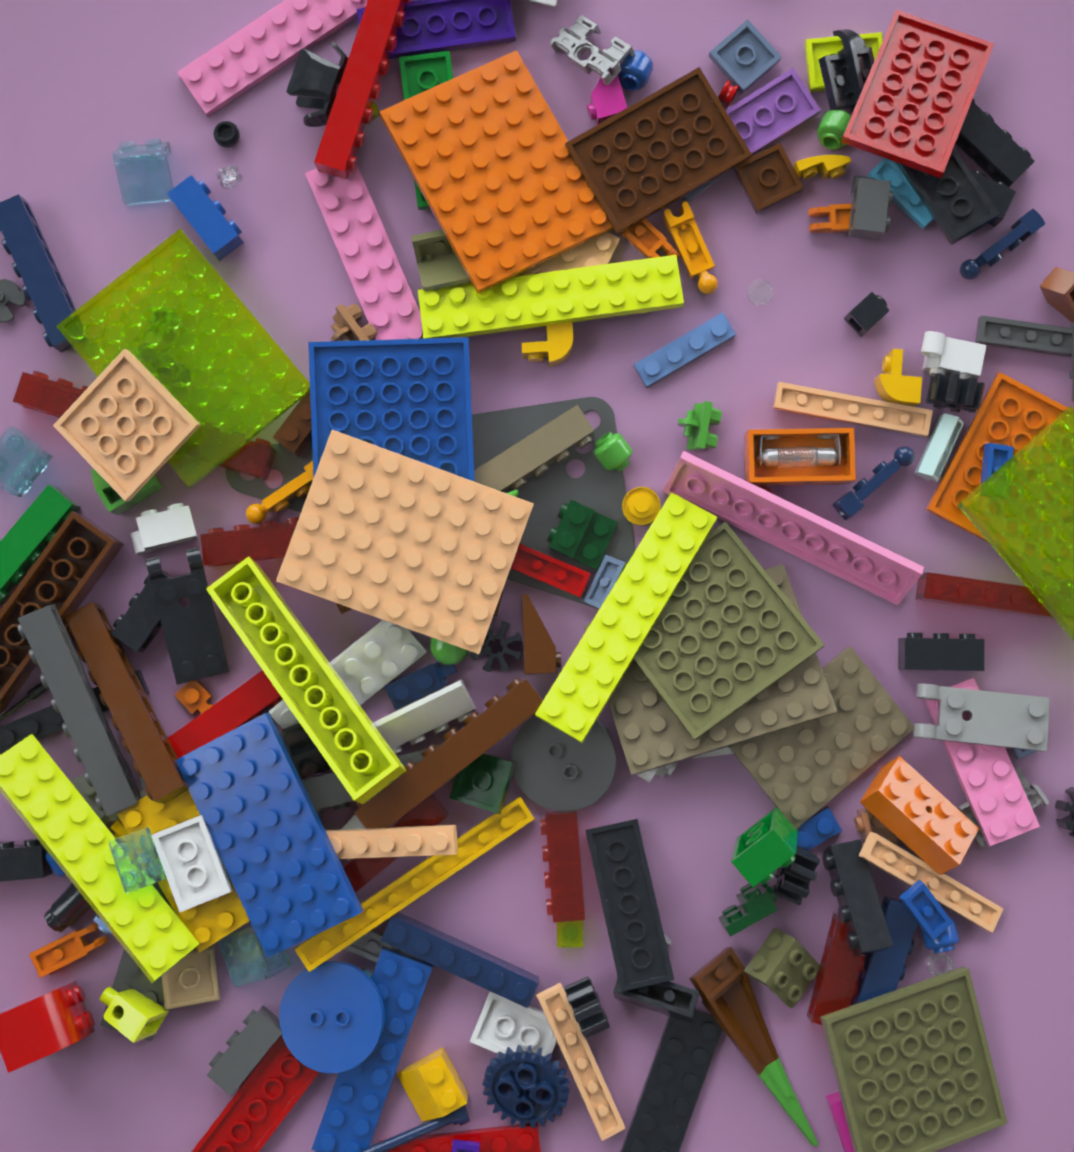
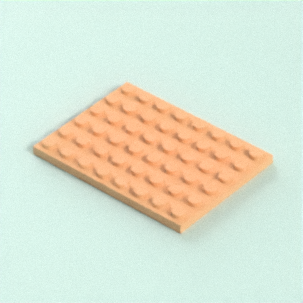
M331 430L276 581L480 654L534 503Z

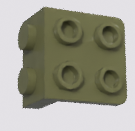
M442 229L411 236L424 291H435L440 288L471 282Z
M773 928L744 972L749 977L767 986L787 1007L793 1008L820 970V964L795 938Z

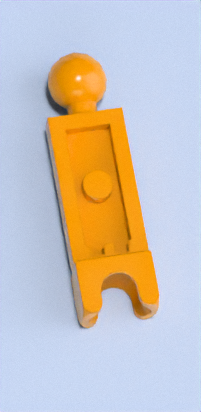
M684 201L680 209L682 216L680 217L673 216L670 209H665L662 213L663 221L668 232L671 234L690 279L699 276V290L704 294H712L718 288V281L708 271L714 269L715 265L694 220V215L688 202Z
M313 461L304 466L306 472L263 499L261 505H250L246 509L247 520L252 524L262 523L267 512L275 510L280 512L290 505L289 501L294 497L298 496V498H301L308 494L314 479Z

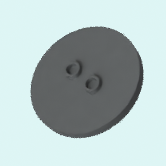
M535 714L519 729L513 741L510 756L511 762L516 763L513 771L514 778L524 794L538 805L555 811L583 809L600 799L613 780L617 763L613 739L606 727L598 719L583 743H580L536 717Z

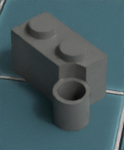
M854 176L851 188L852 204L848 237L879 240L885 232H888L890 216H887V209L891 206L893 200V191H890L891 181Z

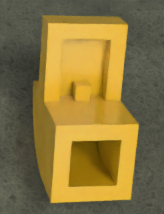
M573 323L546 325L547 341L521 343L522 359L528 358L529 362L543 361V357H548L549 367L562 363L569 356L572 349Z
M892 349L887 353V356L883 357L882 371L885 374L880 373L874 378L876 391L885 402L915 407L921 401L922 377L902 375L904 349Z

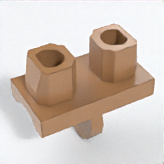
M342 303L336 307L337 312L333 316V320L336 323L331 326L335 332L331 337L332 341L375 339L378 333L372 324L369 323L362 328L357 324V321L363 317L362 310L357 304L345 308Z

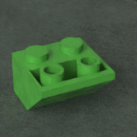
M95 469L91 470L95 490L107 510L116 515H120L163 489L154 475L130 501H124Z

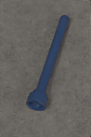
M464 1105L444 1117L430 1120L359 1152H387L449 1124L464 1125L470 1122L468 1112Z

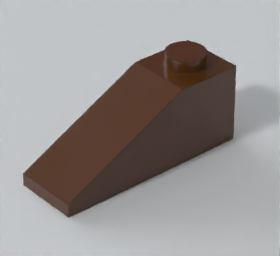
M522 594L524 673H556V668H561V652H556V646L528 594Z

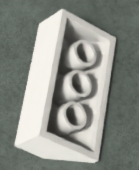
M460 680L373 722V724L392 751L397 753L402 750L400 745L410 741L412 746L426 739L424 736L426 732L434 730L436 734L449 728L447 722L455 718L459 722L463 721L472 713L471 711L476 706L464 681Z

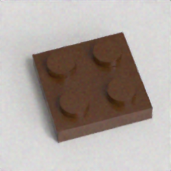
M781 143L752 156L751 159L733 168L756 214L802 192L804 189Z

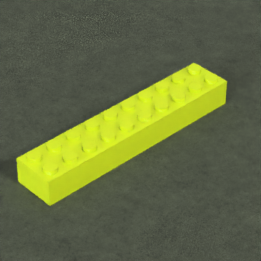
M248 556L206 588L354 801L364 804L407 771L259 564Z
M33 734L0 755V792L151 983L155 982L199 945L187 927Z

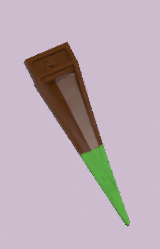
M726 947L689 979L695 989L699 991L703 1005L811 1145L818 1146L814 1133L778 1057L749 977L744 972L745 967L733 948Z

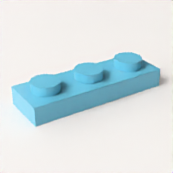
M884 158L867 175V177L876 178V180L891 181L892 201L922 230L933 219L894 161Z

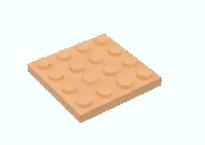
M123 349L53 426L124 501H130L201 425L129 350Z

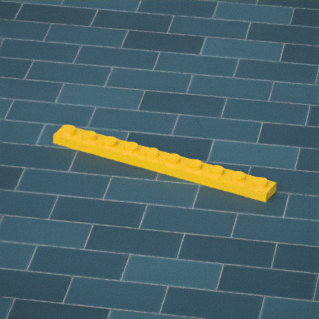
M518 796L502 808L501 814L493 813L457 838V854L431 855L361 902L362 913L308 938L296 946L294 950L309 972L535 818L522 798Z

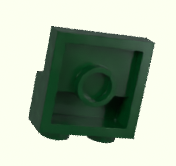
M570 500L569 505L563 503L557 516L562 519L558 529L552 527L547 541L551 543L549 549L597 570L618 522L576 501Z
M758 883L754 887L750 884L743 886L740 889L741 893L736 895L741 905L738 907L731 905L722 911L723 915L718 918L730 937L777 911L774 902L778 901L767 883L763 885Z

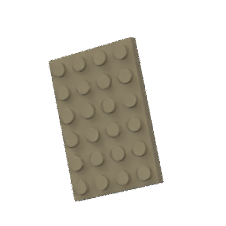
M847 646L822 667L837 709L836 714L728 746L772 803L778 807L796 829L914 730L913 724L850 646Z

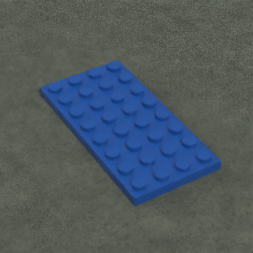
M269 712L175 760L184 781L189 785L188 790L200 815L204 816L217 852L267 958L363 912V908Z

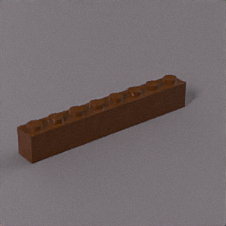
M90 602L64 617L68 624L66 630L69 636L76 640L79 646L77 649L78 655L83 662H87L90 669L88 675L101 691V694H99L100 700L106 708L109 707L112 714L110 720L115 729L120 730L124 738L122 745L129 754H132L135 760L133 767L136 773L143 777L147 785L145 786L147 796L152 801L165 804L186 792L189 785L184 781L179 766L175 761L178 757L120 641L111 635L114 629L103 607Z
M516 678L505 687L508 692L502 697H499L497 694L485 703L487 708L480 714L476 711L471 713L463 720L466 725L457 731L455 727L442 736L444 742L438 747H435L434 744L429 746L421 753L423 758L416 764L410 761L404 766L407 771L364 804L357 803L356 805L359 808L354 814L366 829L389 828L537 712L543 700L525 678L520 681L519 678Z

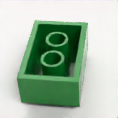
M775 807L737 837L731 863L752 887L758 883L762 885L767 883L774 876L773 872L780 866L786 868L795 860L798 829L791 824L778 807Z

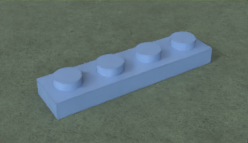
M722 312L638 361L633 367L645 387L648 388L735 337L736 333Z

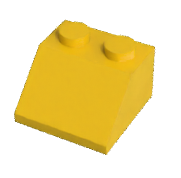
M444 1047L397 1072V1076L421 1121L444 1117L467 1104L469 1093Z

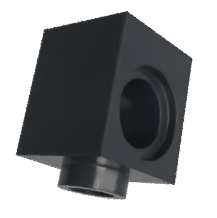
M871 292L844 319L862 337L890 310L887 308L886 301L880 295H875Z

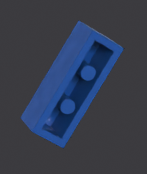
M190 175L170 190L167 195L220 261L244 243L239 237L242 231L233 219L230 222L226 220L223 216L226 210L218 200L212 202L208 197L211 191L202 179L197 182Z

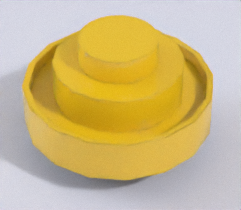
M637 487L630 490L624 497L622 511L629 522L634 525L643 526L655 520L660 512L661 504L659 497L654 491L646 487Z

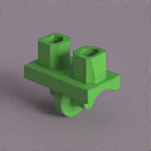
M712 402L696 403L693 410H687L686 418L678 419V425L685 427L683 436L689 437L687 450L696 451L716 448L718 437L716 434L708 433L709 424L719 425L722 411L713 408Z

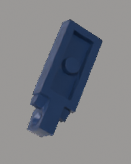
M438 662L431 663L384 687L395 710L442 688L443 685L448 683L446 677L457 672L455 664L440 667Z

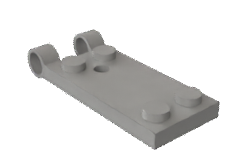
M917 684L916 698L939 700L937 726L915 723L913 737L1032 751H1047L1050 698L944 687L934 684ZM964 711L970 712L971 719L969 721H965L962 718Z

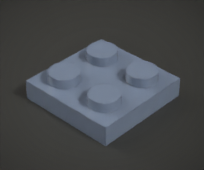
M746 20L708 55L733 85L739 86L738 90L742 94L778 64L782 58L749 20Z

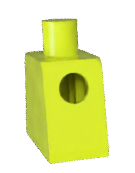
M109 986L99 998V1001L108 1006L103 1018L133 1043L156 1034L169 1010H165L163 1006L135 989L118 993Z

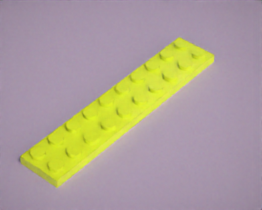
M676 255L516 276L477 294L472 283L449 286L435 291L418 290L424 339L460 338L684 307Z
M671 492L535 713L536 717L578 742L583 743L716 523L717 517Z

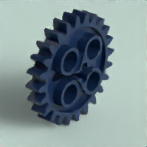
M517 1045L516 1052L507 1047L505 1054L499 1051L496 1059L492 1058L489 1066H487L482 1083L485 1086L483 1095L488 1096L487 1105L495 1104L493 1113L502 1112L501 1120L510 1117L511 1125H514L516 1121H520L521 1128L525 1127L526 1122H529L531 1127L535 1128L536 1122L539 1121L544 1127L547 1119L554 1122L556 1115L561 1116L563 1107L566 1108L570 1080L565 1078L566 1069H559V1060L550 1061L551 1053L545 1057L542 1056V1048H539L534 1053L532 1052L531 1045L528 1046L527 1051H523L522 1047Z

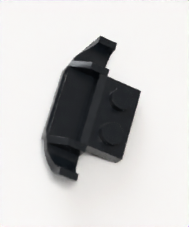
M849 29L833 31V35L841 38L844 48L838 51V54L827 55L818 60L830 110L850 108L851 113H853L874 63L872 47L867 48L859 34Z
M300 723L282 729L280 736L301 780L331 769Z

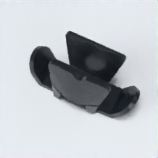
M334 41L330 45L341 57L339 65L306 49H302L286 90L288 95L298 96L296 100L298 107L323 109L304 116V124L308 127H320L327 124L336 97V87L341 82L348 61L347 55Z

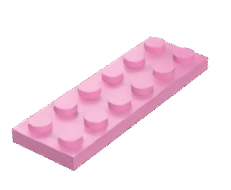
M974 678L950 686L953 688L979 690ZM924 699L932 720L937 726L939 700ZM968 711L962 713V718L965 721L971 719V714ZM942 741L987 846L995 845L1040 827L1005 747Z

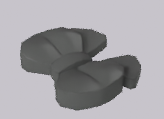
M7 279L0 280V322H10L14 319V315L7 307L9 302L24 306L27 300L23 290Z

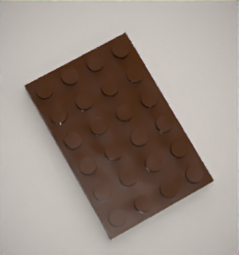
M700 67L565 143L571 159L579 168L588 187L593 191L594 197L606 213L616 235L752 157V153Z

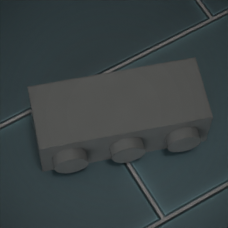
M264 1005L258 1012L253 1009L243 1021L247 1026L241 1033L236 1030L226 1042L230 1046L226 1052L222 1054L219 1051L209 1063L212 1069L206 1076L230 1096L233 1095L282 1034L279 1018Z

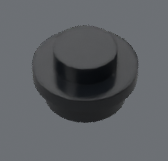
M220 122L214 129V139L222 147H232L239 141V129L232 122Z

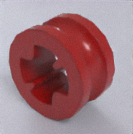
M728 80L718 96L720 102H724L727 108L730 106L739 88L737 85L731 86V82Z

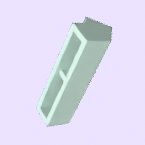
M946 413L939 416L914 475L928 481L938 482L964 425V422L959 417Z

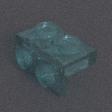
M149 827L109 841V847L125 893L133 892L166 879Z

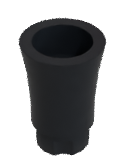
M71 883L44 914V919L51 929L63 932L92 907L74 884Z

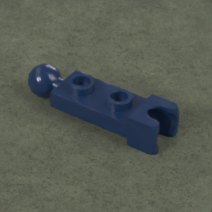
M1034 208L1023 215L1011 226L1013 228L1011 232L984 251L975 260L968 259L964 261L960 266L961 276L968 280L977 278L983 266L988 264L991 267L1003 258L1001 253L1008 248L1011 252L1046 224L1041 215Z
M906 446L897 448L893 460L888 463L882 461L872 470L874 475L869 480L863 478L852 487L855 492L849 491L832 505L844 520L851 518L864 507L862 501L901 466L905 467L912 464L915 457L913 450Z

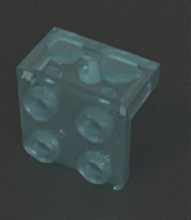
M150 139L142 145H136L134 141L120 143V147L112 153L124 204L135 205L171 201L167 195L173 189L167 160L171 153L169 142H161V139Z
M9 427L0 438V482L3 484L2 488L9 494L22 497L29 491L39 474L47 468L53 456L15 427Z
M252 925L233 931L218 941L234 986L271 978L292 966L286 949L267 958Z

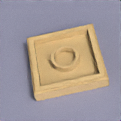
M213 945L200 953L195 948L161 976L165 1010L220 1000Z

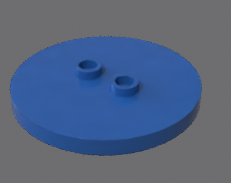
M325 961L310 972L307 968L304 969L288 985L280 1005V1029L290 1052L308 1068L322 1073L345 1072L364 1062L378 1046L385 1025L383 999L374 981L360 968L342 961Z

